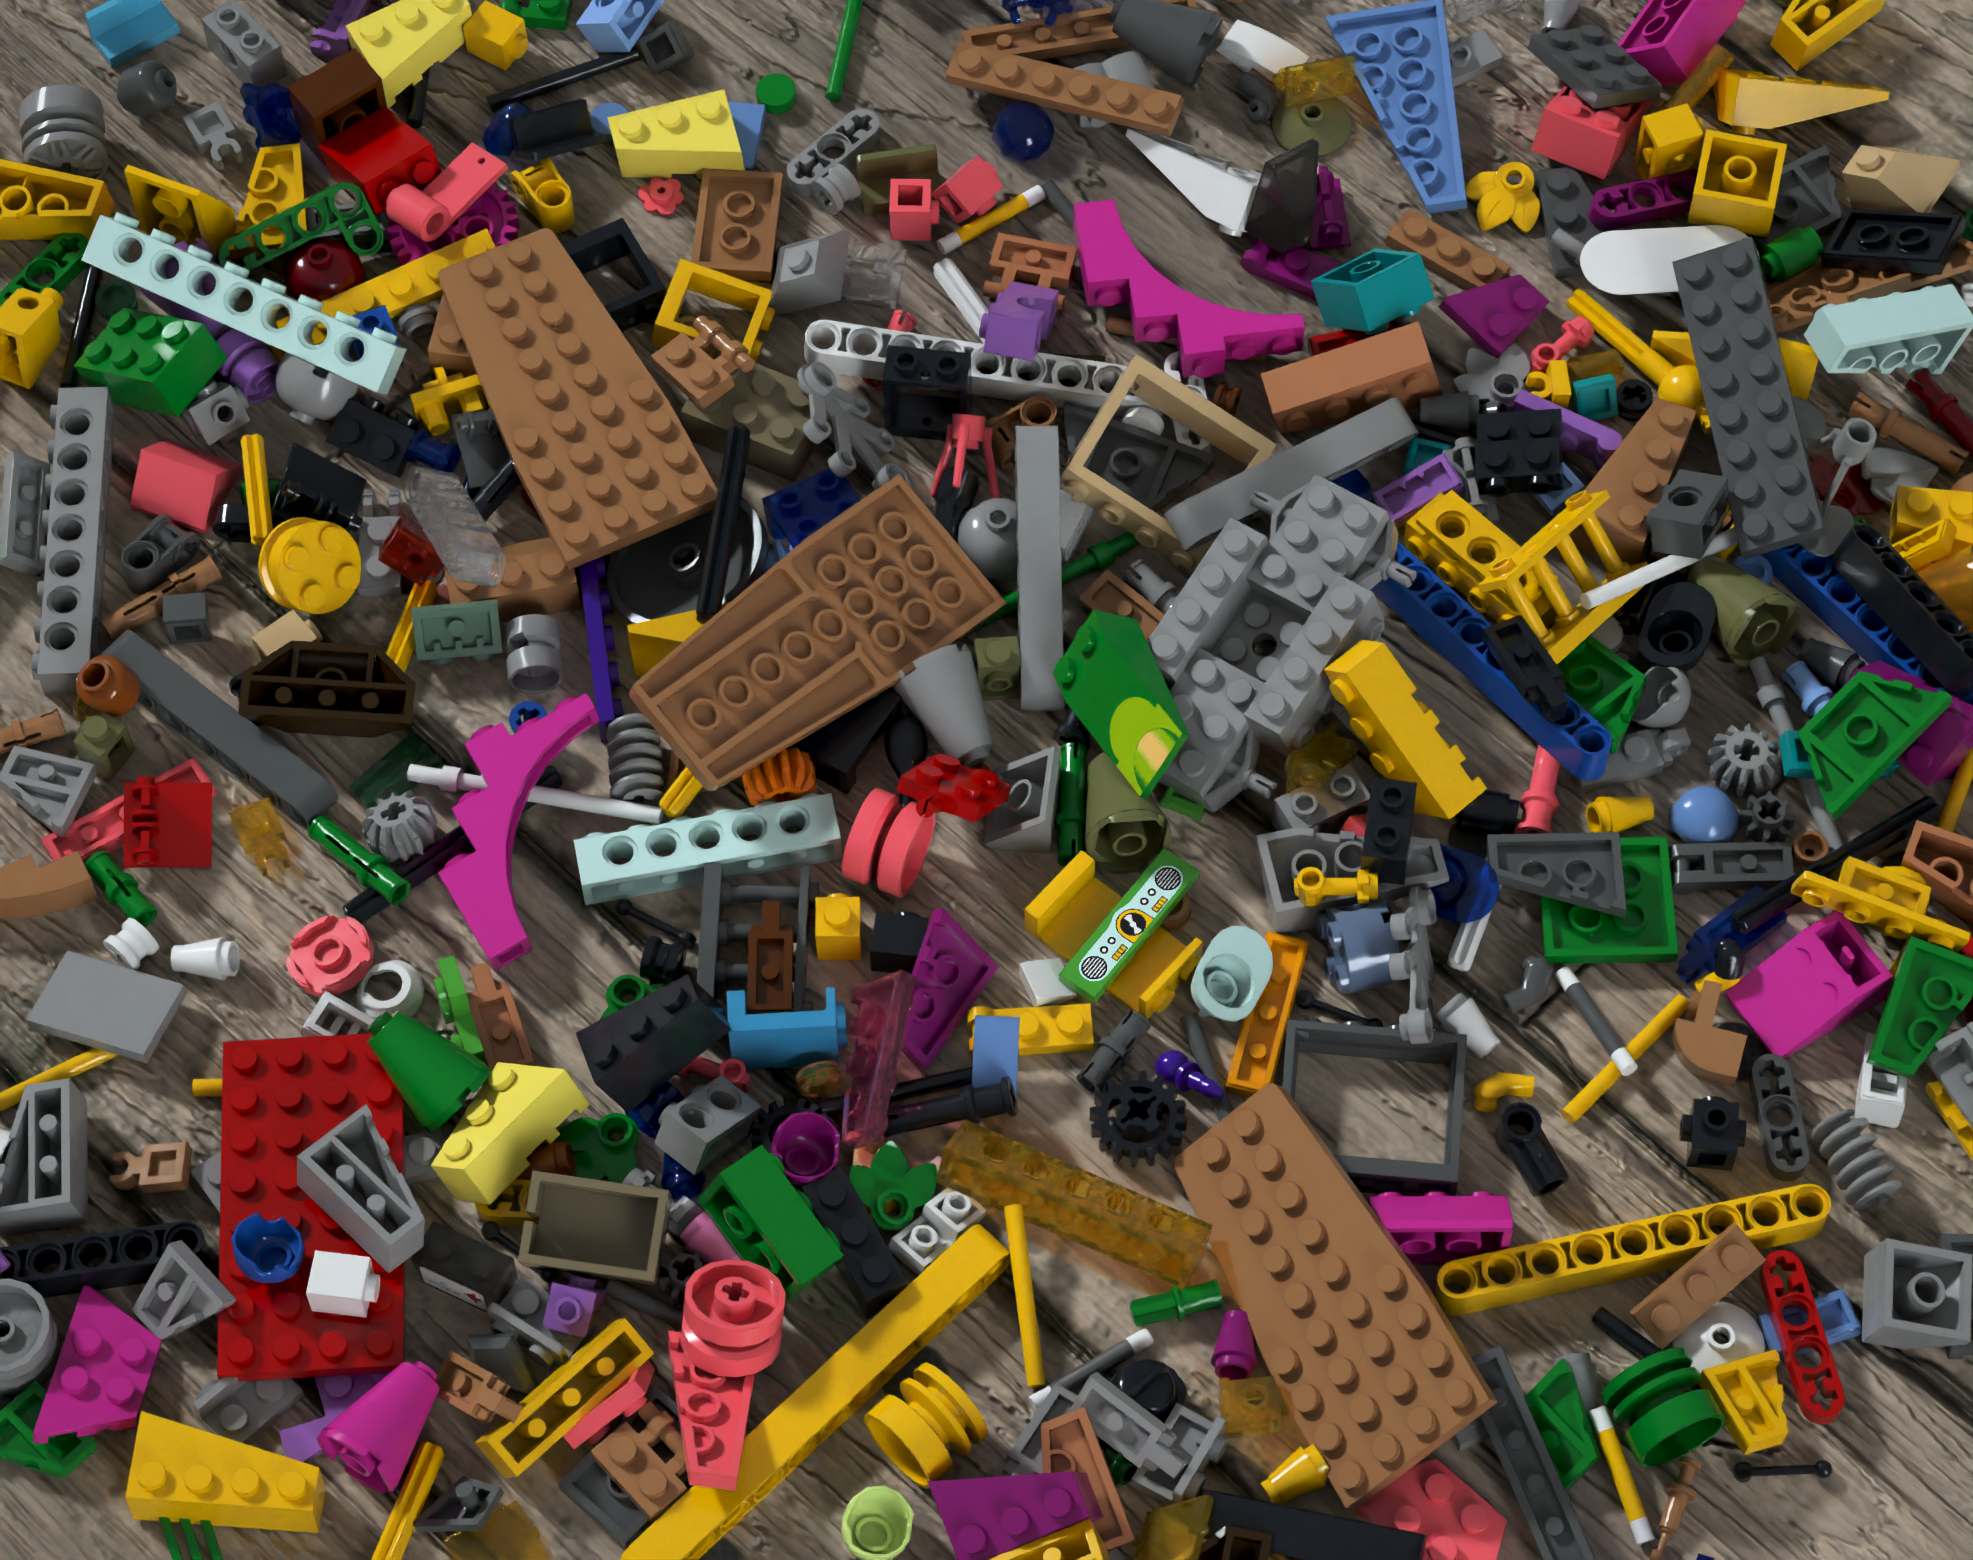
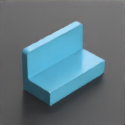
M110 0L85 14L92 43L112 69L180 33L177 21L161 0Z

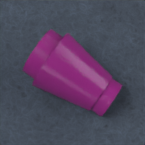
M1231 1310L1224 1314V1321L1222 1322L1211 1358V1364L1215 1368L1216 1376L1228 1382L1248 1380L1252 1375V1371L1257 1367L1251 1325L1248 1321L1247 1312L1242 1310Z

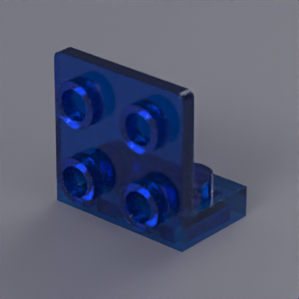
M830 468L762 498L768 532L773 539L781 540L786 537L793 549L808 536L861 500L846 477L841 478L837 476Z

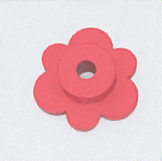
M655 177L651 179L650 185H644L638 191V197L644 202V209L648 213L657 211L662 216H670L676 211V206L684 202V195L681 193V183L674 178L664 181L660 177Z

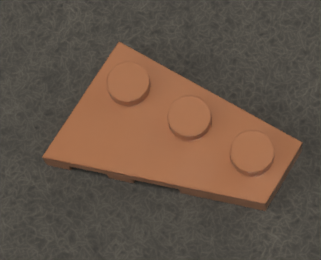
M1082 1407L1041 1423L1043 1473L1070 1471L1087 1473L1103 1514V1518L1092 1523L1103 1540L1107 1552L1136 1541L1087 1408Z

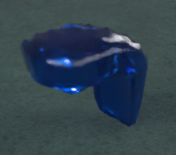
M517 102L500 109L493 117L482 137L486 151L493 155L509 157L514 150L507 118L533 112V110Z

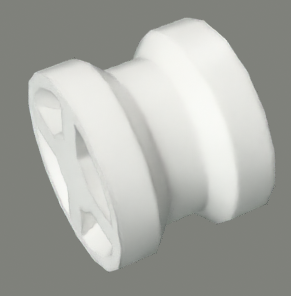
M130 917L123 922L122 930L117 935H109L103 941L104 947L119 965L133 970H137L140 967L141 960L146 955L152 956L159 950V945L150 932L138 921Z

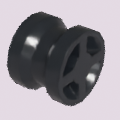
M650 936L642 954L640 977L646 980H651L654 977L661 978L666 985L681 978L686 960V944L676 942L670 945L663 943L660 937Z

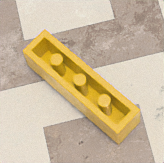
M626 1318L610 1321L518 1403L523 1408L515 1423L505 1418L500 1419L475 1442L476 1446L503 1478L518 1477L655 1353Z

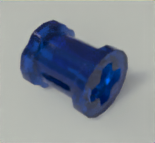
M422 428L414 434L406 451L407 461L416 464L420 462L436 470V475L443 479L448 478L453 473L461 457L458 444L454 442L446 444L432 437L430 431Z

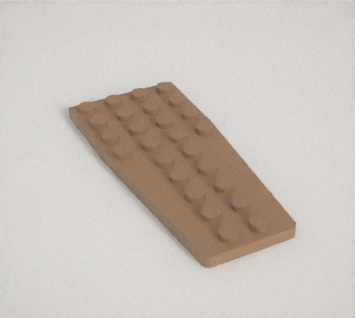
M542 228L447 266L439 271L438 278L441 290L517 475L568 570L714 510L718 489L670 402L551 229Z
M898 474L803 540L638 679L631 688L629 696L706 790L715 791L892 687L901 678L898 673L901 669L905 676H907L916 669L913 661L934 650L955 644L1002 610L1006 605V601L901 475Z
M1274 1083L1266 1084L1176 1156L1174 1168L1240 1309L1247 1312L1253 1337L1273 1380L1309 1445L1313 1444L1330 1468L1326 1475L1346 1509L1357 1510L1498 1402L1429 1286L1284 1087Z

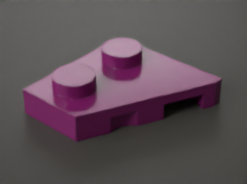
M1521 274L1448 296L1438 307L1488 354L1498 358L1550 301Z

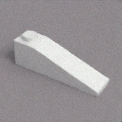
M1127 129L1125 136L1205 217L1220 223L1218 229L1226 234L1241 237L1243 232L1257 233L1294 197L1295 188L1254 170L1247 172L1238 168L1228 167L1230 161L1221 157H1214L1204 153H1197L1194 156L1196 150L1194 147L1163 135L1139 129Z

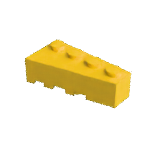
M1361 639L1323 669L1331 682L1329 688L1332 695L1338 702L1344 705L1351 718L1349 723L1352 730L1360 739L1364 740L1371 753L1369 758L1373 767L1385 779L1417 783L1414 813L1450 820L1487 790L1479 776L1471 780L1460 765L1466 758L1456 744L1450 746L1438 734L1435 727L1440 721L1434 712L1422 702L1414 700L1412 694L1416 692L1417 688L1385 643Z

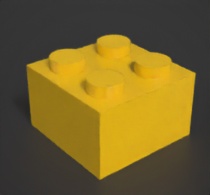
M1706 129L1687 223L1702 226L1724 225L1735 228L1745 234L1768 238L1787 144Z

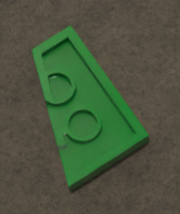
M1910 936L1906 940L1866 1063L1906 1078L1913 1076L1933 1050L1935 1044L1943 1037L1945 1031L1972 999L1973 959Z

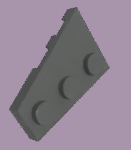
M1564 167L1534 171V188L1540 202V215L1554 277L1582 276L1584 274L1581 267L1575 263L1576 258L1550 242L1555 231L1560 228L1583 244H1586L1594 236L1616 229L1605 230L1598 228L1590 221L1588 209L1593 194L1575 168Z
M1619 832L1487 835L1486 849L1489 882L1625 918L1627 909Z

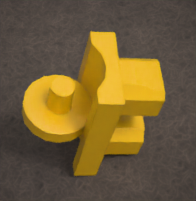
M443 366L434 368L436 380L422 384L423 391L410 394L414 418L419 420L420 424H423L429 436H438L450 429L447 417L449 415L459 412L464 413L465 411L477 412L486 410L485 404H488L476 374L463 378L461 372L446 376Z

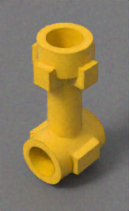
M1306 867L1299 872L1297 878H1294V894L1298 896L1302 904L1309 907L1322 903L1325 896L1357 895L1358 904H1369V900H1378V873H1369V869H1358L1357 878H1324L1323 873L1318 868Z

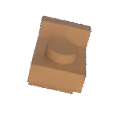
M1704 980L1701 993L1692 991L1686 1017L1694 1018V1022L1676 1018L1673 1030L1674 1049L1682 1065L1695 1076L1707 1081L1734 1087L1747 1035L1712 1027L1722 984Z

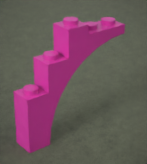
M1114 199L1074 204L1073 230L1087 307L1099 305L1108 307L1117 303L1128 302L1135 342H1160L1165 339L1176 338L1183 378H1188V376L1192 375L1199 378H1207L1215 374H1224L1226 359L1245 360L1253 356L1287 355L1303 350L1305 326L1302 314L1268 315L1245 312L1205 301L1179 288L1156 271L1141 255L1121 223Z
M587 693L578 698L577 696H571L562 700L555 707V711L541 719L536 717L527 720L518 727L517 733L511 736L501 722L494 727L493 725H487L478 729L472 734L471 740L464 743L470 758L488 787L483 790L474 789L460 797L458 804L451 808L475 852L470 855L464 853L455 856L445 864V869L438 872L494 971L533 950L520 922L512 888V852L517 826L529 794L547 766L572 740L600 721L596 708Z

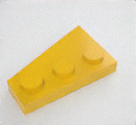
M300 143L261 147L259 149L247 186L248 194L243 208H240L236 220L237 228L235 234L306 199ZM306 207L298 214V223L302 229L308 231ZM274 225L266 227L261 234L263 245L268 249H275L280 246L283 241L282 231ZM252 234L245 237L251 245L243 249H236L234 245L228 247L230 251L229 259L241 258L251 251L255 252L256 256H262V253L254 246ZM297 247L291 249V250L288 251V252H294V250H295Z

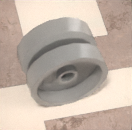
M6 1278L0 1279V1397L6 1394L17 1396L34 1381L41 1385L54 1372L61 1352V1335L42 1295L28 1283Z

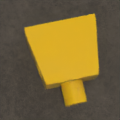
M19 288L0 306V379L30 389L61 340L58 311L64 304V299L55 289L44 288L39 294L25 288Z

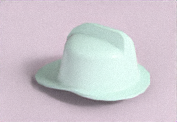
M1231 926L1221 930L1212 939L1196 967L1190 985L1191 996L1199 1008L1197 1015L1202 1018L1211 1016L1223 1021L1236 1022L1246 1018L1254 1009L1270 980L1273 970L1272 952L1267 941L1257 931L1246 926Z

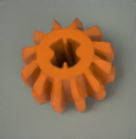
M795 747L783 750L742 775L746 796L749 798L750 805L753 806L766 801L779 803L796 800L805 794L816 792L815 783L817 780L809 753L799 751Z

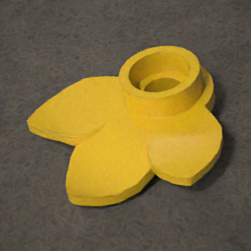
M1515 161L1508 162L1497 171L1481 172L1472 177L1465 187L1466 197L1479 201L1477 205V220L1482 231L1493 229L1507 222L1510 218L1515 226L1524 233H1529L1535 226L1540 214V202L1532 191L1535 183L1534 174L1526 164ZM1512 175H1517L1522 180L1519 184L1511 185L1507 182V179Z

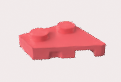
M649 1360L643 1363L563 1435L573 1449H576L585 1441L589 1445H593L609 1432L611 1426L608 1423L621 1413L627 1418L646 1403L647 1398L644 1395L647 1393L655 1371L654 1366Z

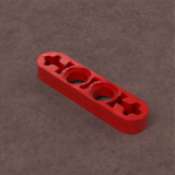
M1776 1250L1771 1252L1762 1264L1759 1273L1760 1284L1800 1410L1810 1422L1828 1424L1839 1416L1843 1408L1845 1396L1803 1264L1794 1253L1786 1250ZM1776 1265H1780L1783 1271H1791L1787 1280L1789 1293L1780 1297L1784 1290L1782 1279L1779 1275H1771ZM1789 1305L1799 1306L1806 1312L1808 1320L1800 1326L1791 1325L1785 1321L1782 1310ZM1801 1348L1814 1349L1821 1357V1364L1816 1368H1805L1798 1363L1796 1352ZM1821 1377L1822 1380L1819 1387L1822 1396L1826 1399L1832 1398L1828 1410H1823L1820 1403H1812L1817 1393L1814 1381Z

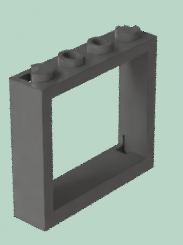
M1310 1017V1021L1288 1019L1282 1087L1287 1090L1294 1101L1298 1052L1449 1065L1443 1164L1333 1155L1360 1192L1376 1194L1398 1192L1403 1196H1423L1426 1193L1438 1191L1447 1193L1449 1196H1456L1459 1179L1467 1035L1444 1033V1029H1434L1431 1043L1412 1045L1410 1040H1402L1399 1025H1390L1384 1028L1367 1026L1359 1021H1346L1338 1024L1322 1022L1320 1019Z

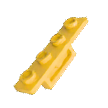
M1851 856L1843 862L1838 882L1810 871H1804L1791 887L1790 892L1792 894L1802 897V900L1811 906L1831 908L1843 913L1844 917L1850 921L1870 923L1883 928L1888 935L1895 938L1908 939L1910 936L1956 953L1967 945L1970 940V932L1925 915L1932 887Z

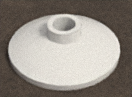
M1721 1301L1713 1305L1672 1341V1348L1683 1347L1693 1360L1691 1367H1695L1700 1374L1702 1370L1765 1352L1763 1333L1755 1319L1742 1308ZM1715 1333L1727 1336L1729 1342L1719 1344L1714 1341L1712 1335Z

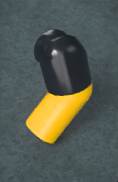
M1725 938L1717 943L1715 947L1717 956L1714 972L1695 981V987L1698 992L1701 993L1704 980L1722 984L1721 992L1739 983L1742 978L1745 955L1735 939Z

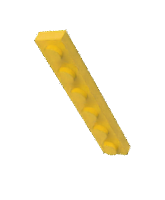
M486 228L321 301L324 304L321 311L334 317L337 311L353 316L385 305L390 319L401 315L404 309L413 304H426L442 297L443 292L438 278V273L441 269L495 248V244ZM290 316L276 321L279 328L285 327L290 320ZM323 323L317 324L312 331V339L316 345H319L327 337V329ZM270 345L275 356L281 360L285 351Z

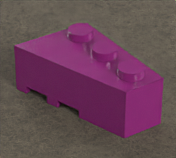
M1882 661L1856 669L1847 680L1848 682L1858 671L1880 675L1882 679L1887 681H1905L1913 683L1915 688L1938 693L1937 689L1926 685L1927 681ZM1951 692L1949 694L1952 696L1953 703L1897 758L1926 787L1951 777L1973 747V705L1962 701V697Z

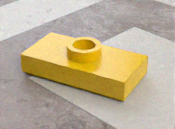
M1949 518L1943 519L1892 544V546L1918 573L1925 570L1933 561L1951 552L1957 527Z

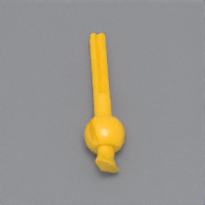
M1580 288L1575 290L1573 297L1566 301V306L1577 316L1587 319L1598 334L1659 386L1658 398L1697 410L1695 420H1700L1704 434L1712 433L1697 366L1684 364L1674 367L1585 291H1582Z

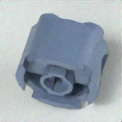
M1378 897V900H1369V904L1353 902L1326 908L1325 913L1316 915L1319 936L1322 940L1326 939L1329 952L1328 956L1323 957L1326 978L1328 982L1335 981L1338 990L1343 991L1345 994L1395 984L1400 981L1392 980L1390 976L1389 955L1400 953L1398 941H1394L1392 938L1390 922L1384 923L1381 914L1389 912L1381 897Z

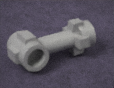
M636 1167L625 1177L622 1184L657 1188L653 1185L657 1178L650 1171L646 1170L643 1172ZM684 1195L677 1203L672 1200L667 1233L680 1241V1235L698 1215L703 1213L701 1208Z

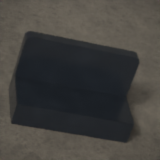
M577 99L507 118L516 158L538 161L605 142L604 133L592 130L587 102L584 99Z

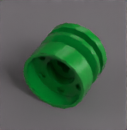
M1683 1347L1663 1350L1638 1361L1613 1378L1602 1390L1601 1398L1607 1408L1614 1410L1612 1418L1619 1426L1632 1425L1626 1432L1624 1439L1637 1462L1643 1468L1666 1464L1688 1454L1712 1438L1724 1426L1726 1417L1709 1390H1694L1700 1384L1702 1376L1695 1367H1691L1693 1360Z

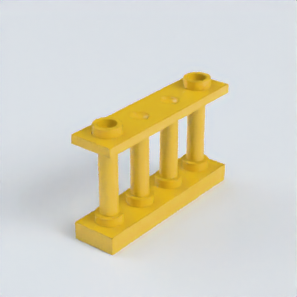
M1584 490L1569 497L1565 501L1566 508L1514 554L1494 563L1488 569L1490 575L1477 585L1481 593L1504 588L1518 614L1524 618L1556 664L1562 661L1643 587L1641 586L1589 610L1585 609L1581 602L1572 607L1544 558L1556 546L1580 587L1582 594L1648 565L1647 562L1629 566L1627 562H1622L1594 511L1610 498L1607 490L1592 494ZM1580 524L1583 526L1607 569L1605 573L1607 579L1601 584L1596 583L1569 535ZM1530 568L1558 615L1555 618L1557 623L1548 630L1518 579Z

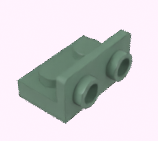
M497 599L412 607L411 613L417 661L427 660L428 664L442 665L452 662L454 657L470 656L471 660L484 661L494 658L496 653H503V634H501Z

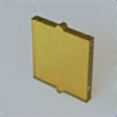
M1206 1494L1147 1511L1140 1540L1135 1543L1137 1550L1134 1560H1198L1204 1535L1209 1532L1207 1524L1214 1498Z
M517 1500L493 1512L481 1531H458L443 1539L454 1560H550L538 1539L540 1536L538 1528L531 1527Z

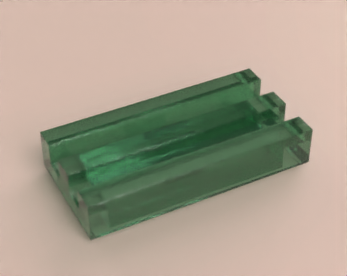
M412 732L349 785L350 793L366 808L376 807L377 803L374 799L388 787L394 786L408 771L410 764H417L421 759H424L425 762L422 766L440 768L443 766L442 758L437 753L433 754L430 747L425 742L421 743L418 736ZM406 777L382 799L390 798L393 791L398 796H401L406 791H413L421 783L408 781Z

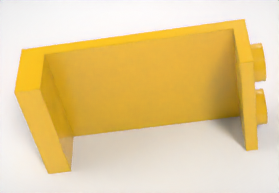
M1081 850L1024 909V929L1066 962H1069L1122 897L1095 877V860ZM1159 926L1106 992L1126 1008L1138 1011L1147 1019L1155 1011L1158 1013L1163 1012L1172 1002L1178 986L1183 981L1191 982L1196 967L1202 958L1203 941L1196 937L1186 946Z

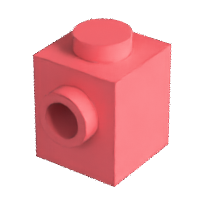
M977 155L963 164L933 191L932 196L940 201L942 208L956 224H959L974 213L980 217L998 202L994 195L1004 185L998 179L995 168Z
M931 179L890 180L889 216L891 240L931 241V226L939 225L940 201L932 200Z

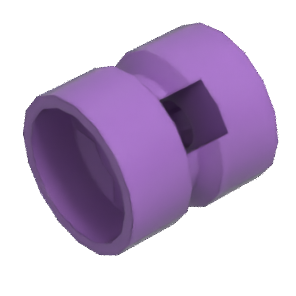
M234 328L223 334L216 341L227 356V360L217 370V373L226 381L231 382L233 387L237 386L249 404L265 401L276 392L275 376L280 360L275 354L265 348L262 341Z

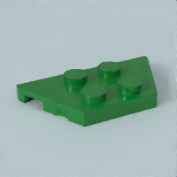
M1589 635L1560 661L1557 666L1563 672L1562 681L1566 687L1565 692L1610 733L1612 738L1610 753L1613 755L1618 750L1644 694L1646 675Z
M1858 671L1798 731L1826 809L1834 821L1953 703L1952 696L1946 691L1938 690V693L1915 688L1913 683L1900 680L1887 681L1882 679L1880 675Z

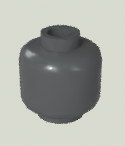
M155 60L144 61L124 70L120 75L117 86V98L125 110L137 117L146 118L172 106L177 94L176 78L161 62Z

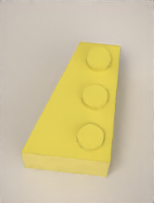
M724 89L607 117L622 177L672 178V174H696L697 179H702L703 168L745 171L742 151Z
M498 1062L472 1103L467 1107L449 1138L443 1144L431 1167L456 1200L490 1205L530 1165L526 1158L544 1140L551 1144L560 1135L556 1128L574 1110L581 1114L590 1104L565 1069Z

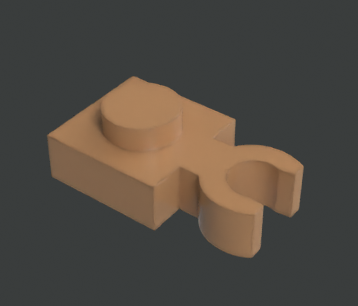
M186 1141L143 1145L142 1157H134L133 1154L126 1151L113 1154L112 1160L119 1168H128L123 1174L110 1175V1181L119 1190L131 1189L139 1183L144 1193L188 1190L192 1148Z

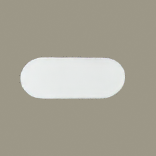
M1724 225L1607 231L1594 236L1585 244L1580 255V266L1587 280L1596 288L1607 293L1629 295L1679 292L1672 264L1673 261L1748 238V236L1735 228Z

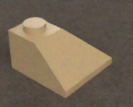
M1861 145L1842 171L1852 208L1929 213L1961 167L1960 160L1892 147Z

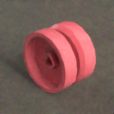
M879 788L873 789L864 800L849 833L841 866L842 876L863 885H867L876 878L880 891L900 899L905 897L914 885L929 851L934 834L936 813L929 818H924V815L921 817L916 811L917 802L912 801L901 809L900 797Z
M727 1259L711 1262L696 1270L686 1282L680 1344L686 1357L699 1369L717 1376L742 1377L756 1374L770 1366L780 1353L786 1296L780 1279L767 1268L742 1260Z

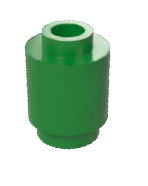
M1808 225L1802 228L1794 227L1762 246L1761 267L1770 278L1775 277L1777 280L1785 281L1817 261L1818 256L1823 253L1822 241L1812 227Z

